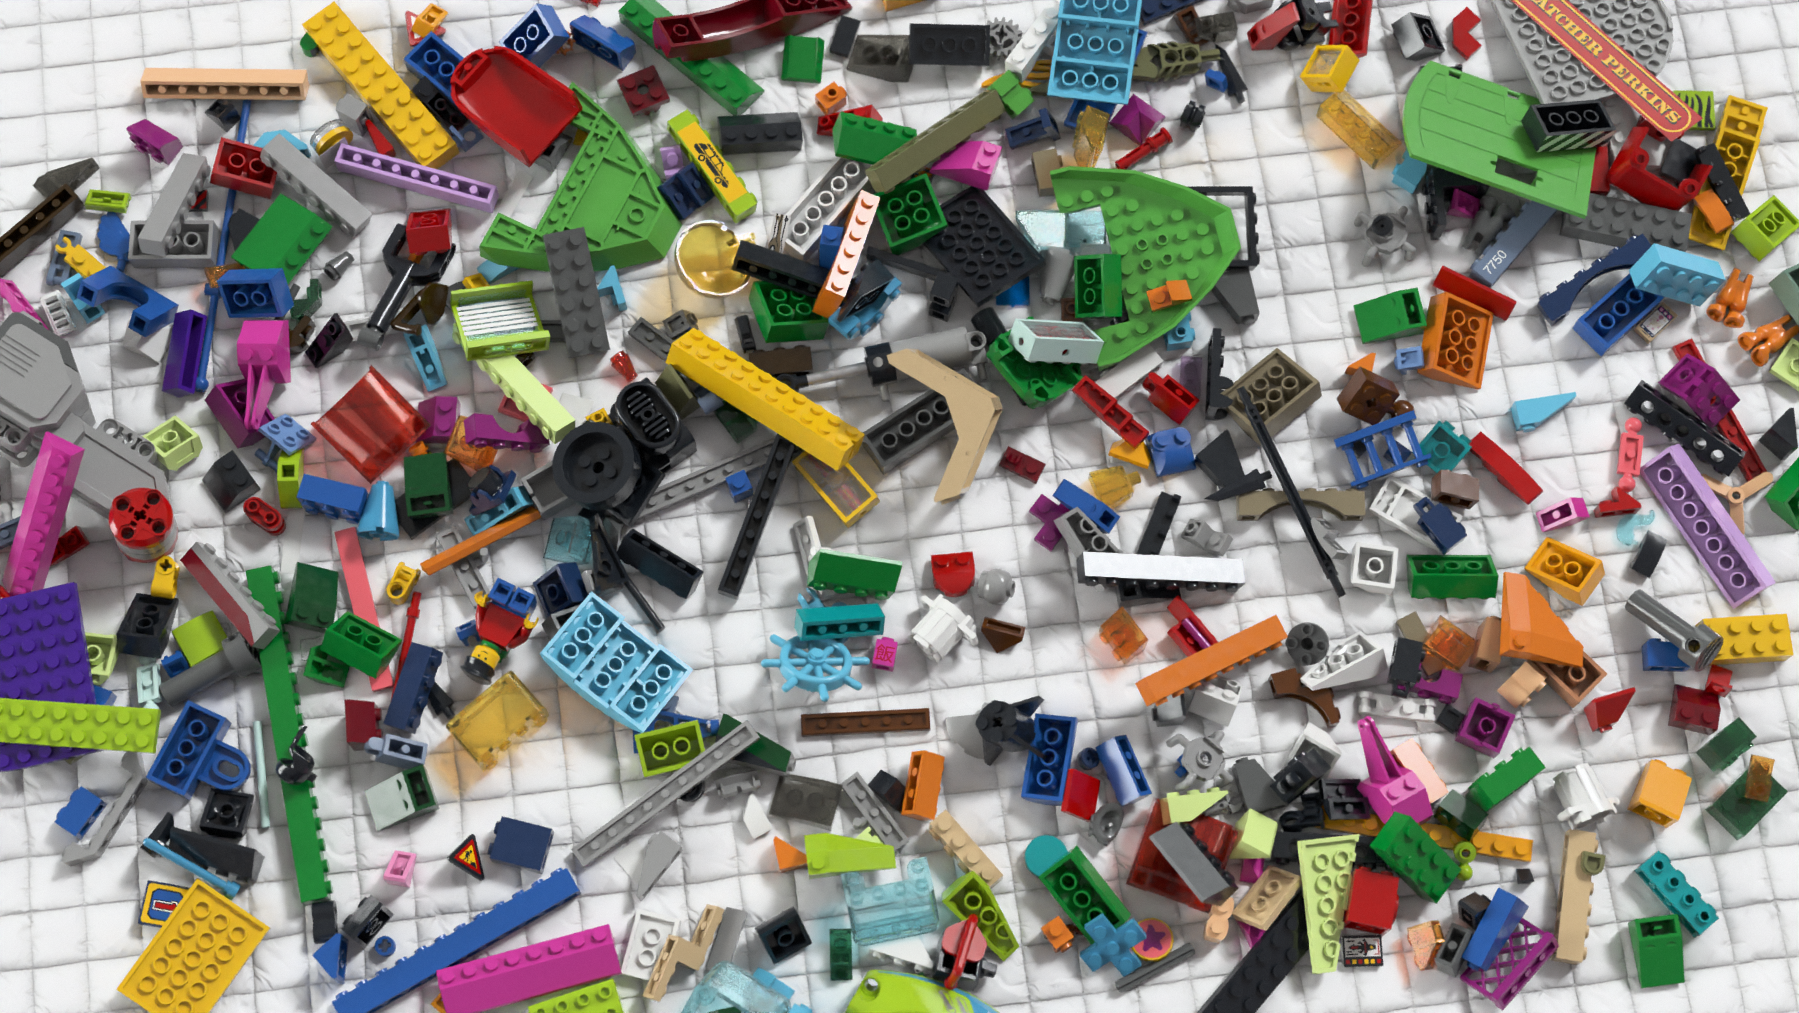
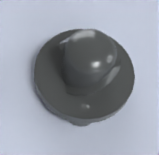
M1304 622L1291 629L1285 645L1288 653L1296 662L1308 666L1320 662L1327 655L1329 638L1324 629L1319 625Z

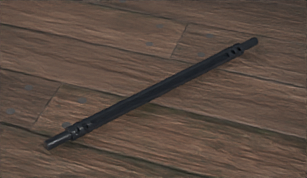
M1244 386L1236 389L1245 406L1244 411L1327 580H1330L1338 598L1346 595L1337 577L1339 574L1330 556L1323 549L1314 533L1307 509L1256 405L1252 403Z

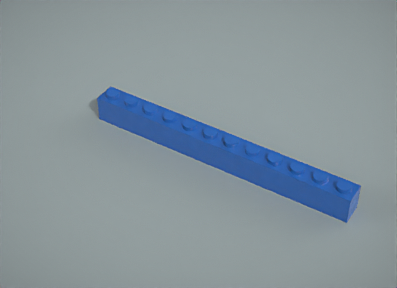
M567 868L556 869L550 874L551 877L548 879L535 881L531 884L532 888L527 891L520 890L513 894V899L506 903L501 901L492 907V911L486 914L485 912L479 913L473 917L474 921L467 925L462 923L453 929L454 932L446 936V934L437 937L434 940L435 943L429 947L424 945L414 951L415 955L408 959L403 957L397 960L394 967L379 970L375 973L376 977L369 981L367 979L360 981L352 991L348 992L346 990L335 996L336 1000L332 1001V1004L337 1013H374L437 977L436 970L460 964L575 898L581 892Z

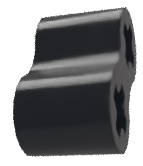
M335 900L312 903L313 940L315 944L326 943L338 933L337 905Z

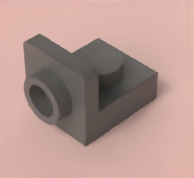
M683 309L662 321L669 338L672 340L677 339L693 328L699 330L695 314Z

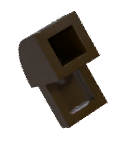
M307 315L301 319L293 330L289 329L290 355L302 353L309 347L305 339L313 334L316 326Z

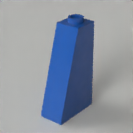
M1498 887L1462 955V958L1467 961L1466 966L1477 972L1479 969L1487 972L1529 906L1517 896Z

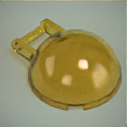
M712 220L691 224L682 232L674 251L676 271L683 284L695 294L710 299L727 298L739 292L749 283L748 281L751 276L733 271L731 268L741 240L756 244L754 241L756 237L753 232L735 236L733 231L723 226L724 223Z

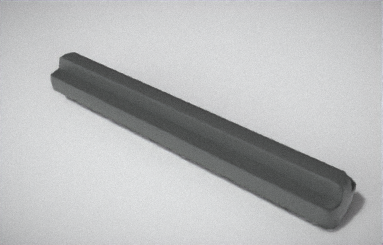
M1191 943L1181 946L1170 952L1166 958L1157 962H1151L1115 982L1116 988L1120 993L1127 991L1195 954L1194 947Z

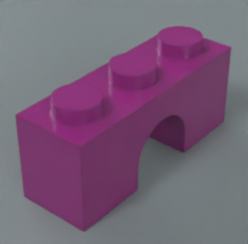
M1442 669L1438 673L1436 682H1427L1421 677L1420 682H1416L1413 688H1409V691L1417 693V696L1430 699V697L1439 699L1438 701L1441 703L1451 704V702L1454 703L1459 697L1463 674ZM1397 685L1398 689L1404 690V686Z

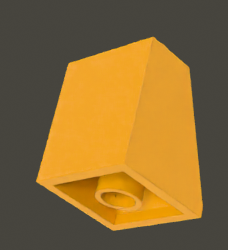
M1650 760L1644 767L1627 810L1668 828L1680 819L1692 778L1686 776L1687 774L1682 770H1673L1667 767V764L1661 760Z

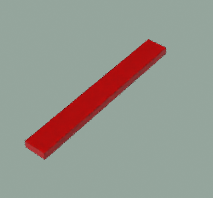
M1692 338L1672 348L1679 361L1688 353L1706 363ZM1716 396L1710 400V405L1715 402ZM1731 409L1715 426L1722 436L1746 452L1738 467L1748 482L1761 473L1767 472Z

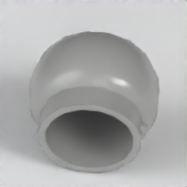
M993 569L981 573L978 583L979 598H984L988 603L999 605L1007 602L1009 597H1013L1015 581H1012V577L1007 571Z

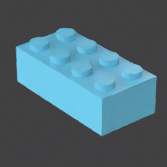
M1655 243L1629 270L1636 289L1699 307L1726 280L1719 262Z

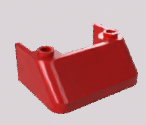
M1633 127L1607 173V181L1613 187L1642 204L1679 211L1697 196L1713 166L1696 164L1689 178L1682 180L1679 186L1675 188L1645 170L1649 163V154L1640 145L1649 128Z

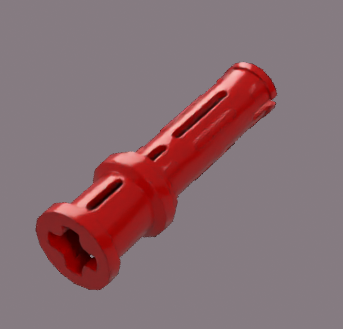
M1162 127L1160 132L1152 137H1147L1145 143L1115 161L1116 168L1127 170L1147 155L1159 152L1161 147L1173 142L1171 135Z

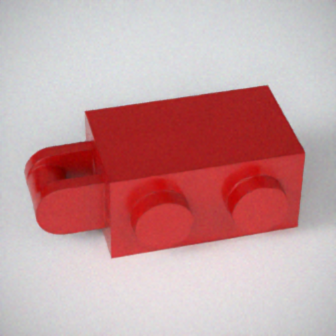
M1150 372L1142 383L1143 388L1151 394L1147 400L1179 426L1200 401L1168 374L1162 379L1156 373Z

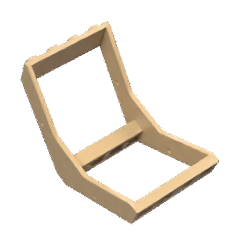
M904 349L886 355L889 364L945 396L959 440L937 489L934 501L935 503L940 501L941 505L960 499V494L970 489L1002 413L1003 407L1000 398L918 349Z

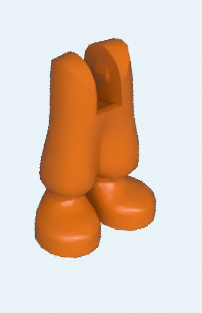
M1737 268L1732 270L1725 285L1716 296V304L1709 305L1706 310L1707 315L1712 320L1720 322L1724 318L1726 308L1729 307V312L1723 324L1731 328H1741L1745 322L1744 316L1741 313L1745 310L1754 278L1753 275L1747 274L1743 282L1739 281L1738 278L1741 270Z
M1788 314L1769 324L1758 327L1755 333L1743 332L1738 336V343L1746 351L1754 348L1751 352V359L1755 365L1762 367L1768 362L1769 353L1777 352L1791 338L1795 337L1799 333V327L1795 325L1787 331L1783 328L1793 319ZM1760 341L1764 342L1763 344L1755 347Z

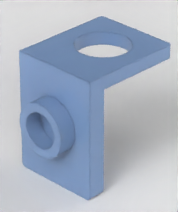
M469 123L460 132L453 126L449 127L451 138L456 142L457 147L460 146L465 152L484 138L472 123ZM466 132H474L476 135L475 139L466 141L464 138Z

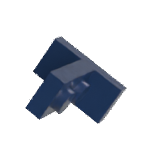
M1047 108L1039 110L1040 117L1005 129L1009 146L1012 150L1049 136L1053 141L1061 139L1056 120Z

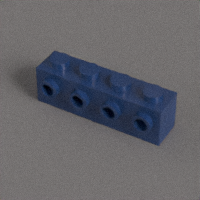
M411 642L383 724L412 734L416 733L421 723L423 710L428 703V696L431 687L434 685L438 667L441 665L443 652Z

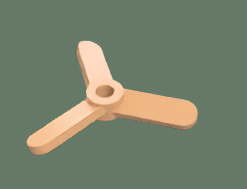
M1763 472L1743 485L1732 488L1706 474H1701L1715 494L1727 499L1730 506V517L1744 535L1743 500L1772 483L1773 475L1770 472ZM1732 494H1738L1739 499H1734Z

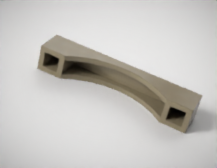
M1265 488L1262 491H1252L1236 496L1237 521H1258L1273 510L1291 506L1284 490L1275 491L1273 488ZM1307 488L1304 491H1298L1305 506L1322 509L1341 521H1362L1366 515L1365 492L1358 491L1357 488H1349L1346 491H1337L1336 488H1328L1325 491Z

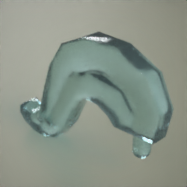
M1650 510L1648 516L1641 514L1625 515L1618 522L1616 528L1617 539L1624 545H1638V541L1634 540V526L1651 524L1655 519L1654 510Z

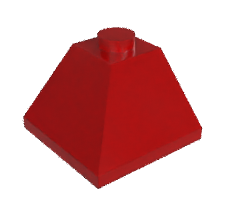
M1635 687L1595 698L1584 707L1592 732L1599 730L1600 733H1605L1613 729L1612 726L1619 721L1636 692Z

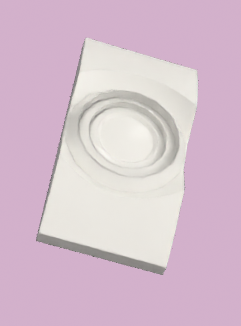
M1389 474L1369 511L1386 524L1409 534L1419 543L1440 551L1417 524L1420 516L1413 508V505L1422 498L1427 497L1430 501L1431 498ZM1431 501L1435 506L1439 504V502ZM1427 507L1423 508L1425 512L1429 511ZM1450 509L1455 521L1460 522L1463 516Z

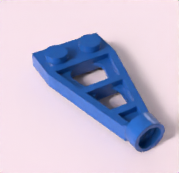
M661 710L644 732L655 730L654 725L658 720L670 722L672 725L698 720L702 738L715 737L719 730V719L707 720ZM708 724L711 726V732H708L706 729ZM633 730L634 753H638L634 735L640 734V732Z

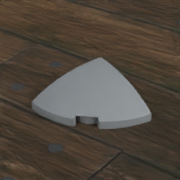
M979 714L945 718L947 731L954 743L957 742L966 754L978 759H984L983 739L975 724Z

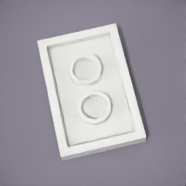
M638 909L621 968L622 975L649 981L668 935L677 936L681 920Z

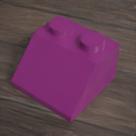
M435 396L419 402L416 443L423 441L430 444H458L461 409L458 397Z

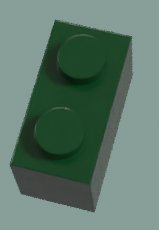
M1452 789L1438 805L1434 817L1441 824L1455 831L1458 836L1470 842L1484 826L1489 814Z

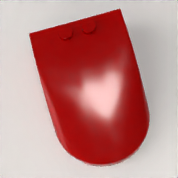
M494 46V48L486 50L481 48L467 55L455 68L450 81L451 97L457 108L488 137L529 168L583 109L573 90L514 50L502 46Z

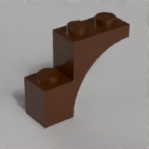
M1296 668L1270 675L1268 681L1274 699L1293 698L1301 700L1317 710L1324 719L1328 729L1338 725L1341 715L1338 707L1334 706L1332 700L1334 699V693L1331 687L1313 691L1308 687L1302 688L1303 683L1300 679L1302 676L1300 673H1297Z

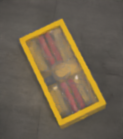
M806 451L792 461L796 470L848 529L880 502L876 493L848 462L837 471Z

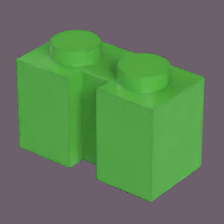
M1008 70L992 83L987 90H997L1006 113L1013 120L1035 100L1032 98L1033 94L1028 88L1023 89L1018 84L1020 82L1019 77Z

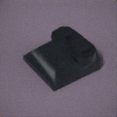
M211 788L199 824L200 830L211 836L230 839L242 838L247 833V822L254 795Z
M170 812L164 816L148 837L166 848H169L166 843L170 839L171 827H174V819ZM143 844L140 848L153 858L157 855L162 857V855Z

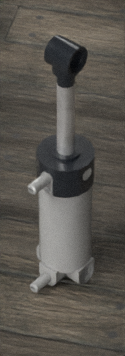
M965 326L864 347L865 362L797 377L796 374H781L776 379L780 382L789 381L791 384L790 388L799 392L800 388L867 374L868 378L870 377L872 387L879 386L882 401L887 402L890 401L887 385L913 377L889 364L886 355L904 349H918L950 369L968 365L970 367L977 366L979 379L983 381L988 378L985 369V363H988L984 348L986 337L979 331L967 333ZM977 341L980 344V346L975 347L971 344V342Z

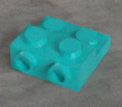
M1447 420L1444 423L1438 421L1419 444L1423 455L1431 454L1432 458L1428 460L1429 464L1427 466L1436 473L1441 469L1452 471L1472 448L1469 445L1472 441L1464 434L1458 436L1453 431L1455 427Z

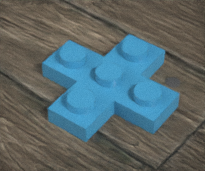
M1103 913L1085 924V930L1095 943L1082 950L1080 957L1092 972L1111 961L1122 976L1125 977L1142 966V961L1131 948L1145 940L1147 934L1134 918L1117 929L1112 926Z

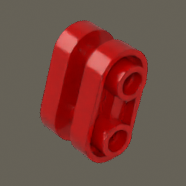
M251 497L245 501L243 511L252 523L272 536H278L285 531L286 522L276 509L258 497Z

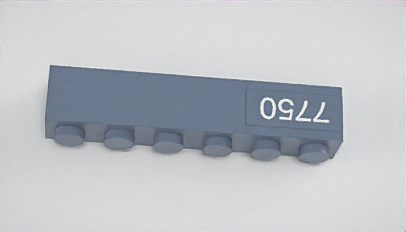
M1535 201L1526 202L1519 210L1521 214L1518 217L1513 216L1508 222L1507 226L1509 228L1506 231L1501 230L1496 236L1495 240L1497 242L1493 246L1489 244L1483 251L1484 257L1481 260L1477 258L1470 266L1472 271L1469 277L1491 288L1558 209Z

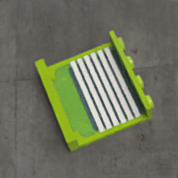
M532 280L451 291L450 306L467 361L549 350L550 333L549 330L544 331L532 295Z

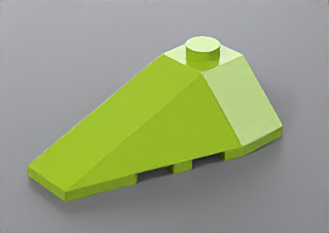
M830 833L804 835L809 879L896 869L894 846Z

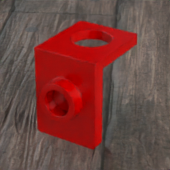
M1712 664L1704 691L1725 698L1733 687L1729 685L1733 671Z

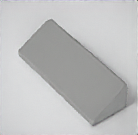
M726 907L705 970L727 977L747 917L746 911Z

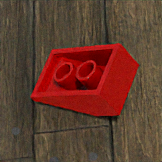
M451 208L411 212L409 214L406 227L409 253L424 255L428 251L444 253L451 249Z

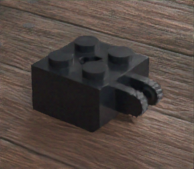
M1314 748L1308 753L1304 750L1298 756H1295L1287 764L1288 766L1280 770L1273 777L1275 781L1270 787L1284 803L1290 804L1304 794L1331 767Z

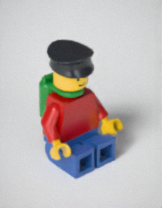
M497 578L490 593L482 597L483 591H480L474 596L477 603L475 615L476 631L479 633L482 642L474 648L471 656H466L464 665L460 666L470 679L482 685H490L492 683L491 679L495 675L494 670L497 664L501 663L508 656L511 649H515L528 640L539 620L537 617L535 622L529 621L537 605L536 596L519 587L516 589L515 585L500 578Z

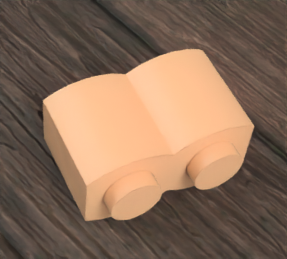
M1527 660L1497 691L1513 707L1517 708L1519 705L1524 707L1532 699L1529 695L1534 690L1538 693L1547 684L1544 680L1548 676L1531 660Z
M1230 897L1222 906L1210 904L1209 920L1206 922L1203 930L1204 940L1219 944L1225 938L1229 928L1228 918L1234 909L1233 898Z

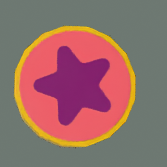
M1147 918L1139 921L1138 924L1147 934V938L1132 947L1133 952L1144 961L1157 962L1166 958L1172 951L1174 942L1173 932L1170 927L1162 920L1156 918Z

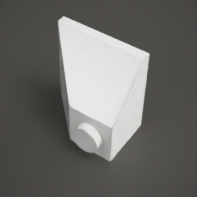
M1308 722L1285 761L1284 766H1288L1287 764L1304 750L1308 753L1314 748L1331 767L1319 780L1327 779L1342 752L1327 732Z

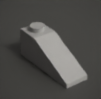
M662 831L658 835L656 833L653 834L647 843L649 846L647 847L636 895L641 902L683 851L678 843Z

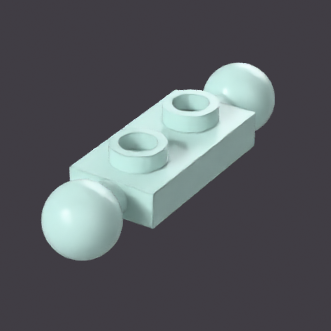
M139 656V662L143 666L136 668L138 704L142 708L159 709L156 703L162 702V693L159 687L161 684L160 665L156 662V658Z

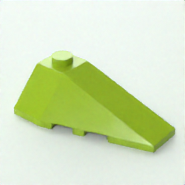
M975 871L959 877L942 893V902L960 920H966L970 914L977 915V926L987 941V946L1003 961L1019 948V944L989 885Z

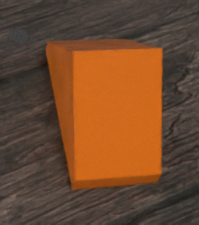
M774 837L773 842L780 873L808 867L806 854L780 838Z

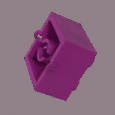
M1475 697L1468 707L1454 741L1494 759L1500 754L1516 715L1501 709L1500 705L1496 703L1490 704Z

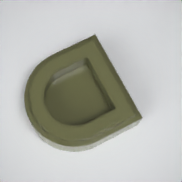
M1583 851L1581 869L1590 876L1599 874L1604 869L1606 855Z

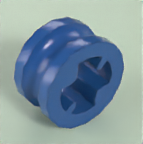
M389 936L379 937L375 942L376 952L383 957L391 956L396 950L395 941ZM384 941H387L388 944L391 943V947L387 948V952H383L384 950L380 949Z

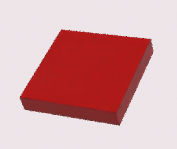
M1068 769L1061 811L1090 822L1091 815L1095 814L1101 780L1076 769Z

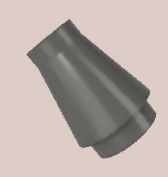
M345 251L340 256L327 262L323 270L330 279H340L354 261V258L349 252Z

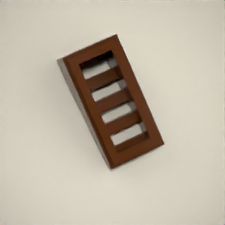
M1193 5L1173 16L1188 42L1199 44L1200 47L1211 41ZM1187 15L1191 17L1186 21L1183 20V18ZM1194 22L1195 25L1187 28V24ZM1198 28L1199 32L1191 35L1190 32ZM1200 35L1203 36V39L1197 42L1194 41V38Z

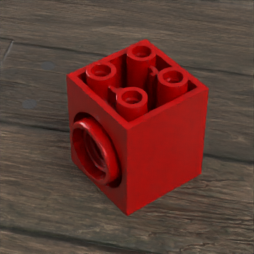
M1359 867V869H1355L1351 873L1352 882L1347 910H1344L1343 916L1344 928L1384 936L1392 929L1397 916L1399 877H1395L1392 872L1381 871L1380 873L1372 872L1371 868Z

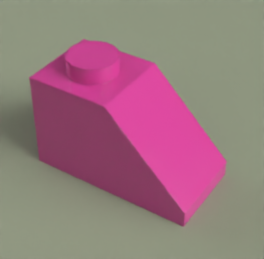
M1577 497L1567 498L1536 512L1542 532L1571 526L1590 518L1584 499Z

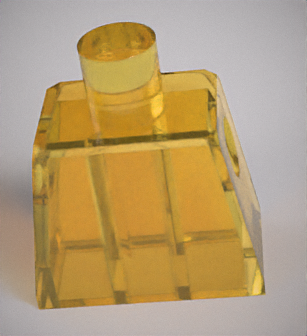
M1123 466L1089 472L1088 476L1096 498L1111 509L1130 499L1134 493L1132 486L1141 483V478L1137 471L1126 474Z

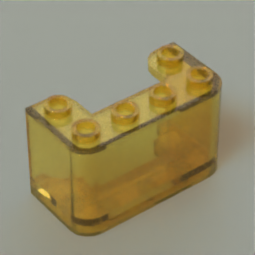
M509 671L447 723L446 729L484 772L486 769L489 771L497 765V753L506 751L512 745L511 741L517 736L520 738L525 735L529 730V726L532 728L536 726L538 728L542 727L548 721L547 717H549V714L513 671Z

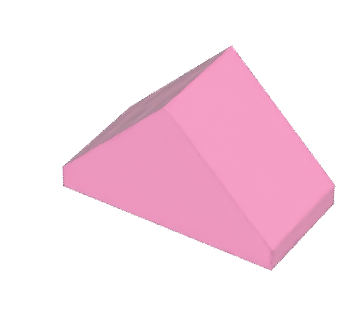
M395 850L383 879L388 884L410 888L416 854Z

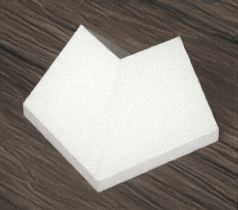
M128 320L123 347L160 364L169 349L173 325L169 324L153 334L143 337L128 328L130 322Z

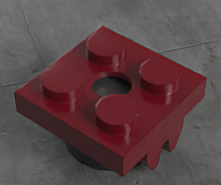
M654 65L617 79V84L633 117L641 113L648 116L652 110L656 113L661 105L670 102V98Z

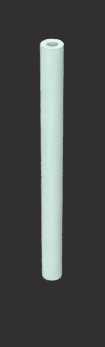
M262 721L253 722L261 828L266 829L270 828Z

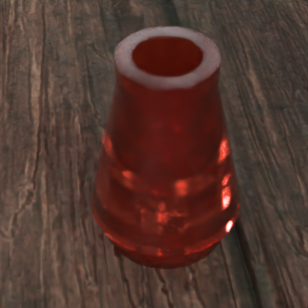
M622 350L610 359L612 362L611 366L627 382H631L638 376L628 353L625 354Z

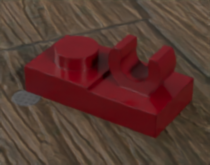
M1008 446L999 466L1037 484L1046 464Z

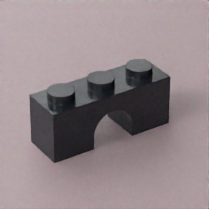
M938 272L929 297V301L932 302L929 306L928 315L948 322L957 301L958 278L952 273Z

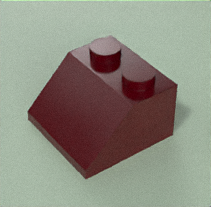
M1675 684L1668 726L1707 735L1713 734L1718 730L1721 711L1718 695Z
M344 700L347 743L354 751L364 750V744L370 738L383 737V731L379 729V721H382L381 708H378L376 703L371 701Z

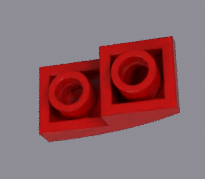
M74 526L58 538L50 566L69 558L90 544L80 526Z

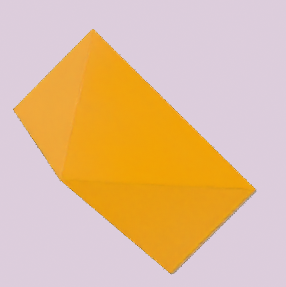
M1121 439L1112 444L1108 453L1109 456L1148 469L1151 461L1144 441L1134 449L1124 439Z

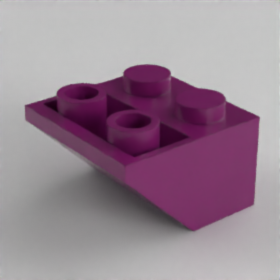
M143 119L126 128L130 135L129 139L135 144L134 147L143 154L145 152L149 153L151 158L160 164L164 162L170 165L183 148L179 138L147 119Z

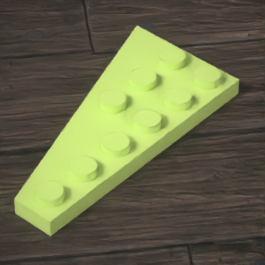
M1360 834L1297 841L1312 974L1335 972L1337 969L1341 946L1339 939L1341 930L1344 928V910H1347L1352 882V864L1356 859V853L1354 852Z

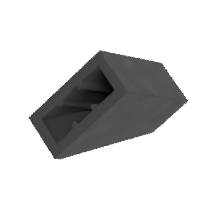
M1249 268L1224 272L1211 290L1237 324L1249 325L1257 321L1260 312Z
M1244 757L1235 761L1236 764L1231 769L1245 813L1250 808L1261 814L1289 805L1284 803L1270 787L1274 780L1255 758L1248 760V757Z

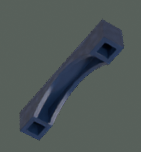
M1644 234L1638 237L1636 235L1630 237L1626 241V245L1621 248L1619 246L1615 247L1608 253L1609 256L1604 259L1598 258L1591 264V268L1586 271L1584 269L1578 271L1574 275V279L1569 282L1567 280L1561 282L1556 287L1557 290L1551 294L1550 292L1543 294L1539 298L1540 301H1538L1537 307L1548 323L1553 326L1568 316L1577 295L1595 278L1615 270L1631 269L1652 246Z

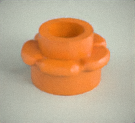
M419 441L409 448L411 456L428 454L429 446L425 445L423 441Z

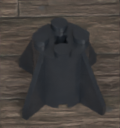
M1038 695L1012 704L993 700L989 704L983 703L975 724L983 739L984 762L987 765L991 766L1003 750L1021 752L1029 749L1044 760L1047 758L1032 743L1036 733L1034 732L1035 723L1031 716L1044 701L1041 696Z

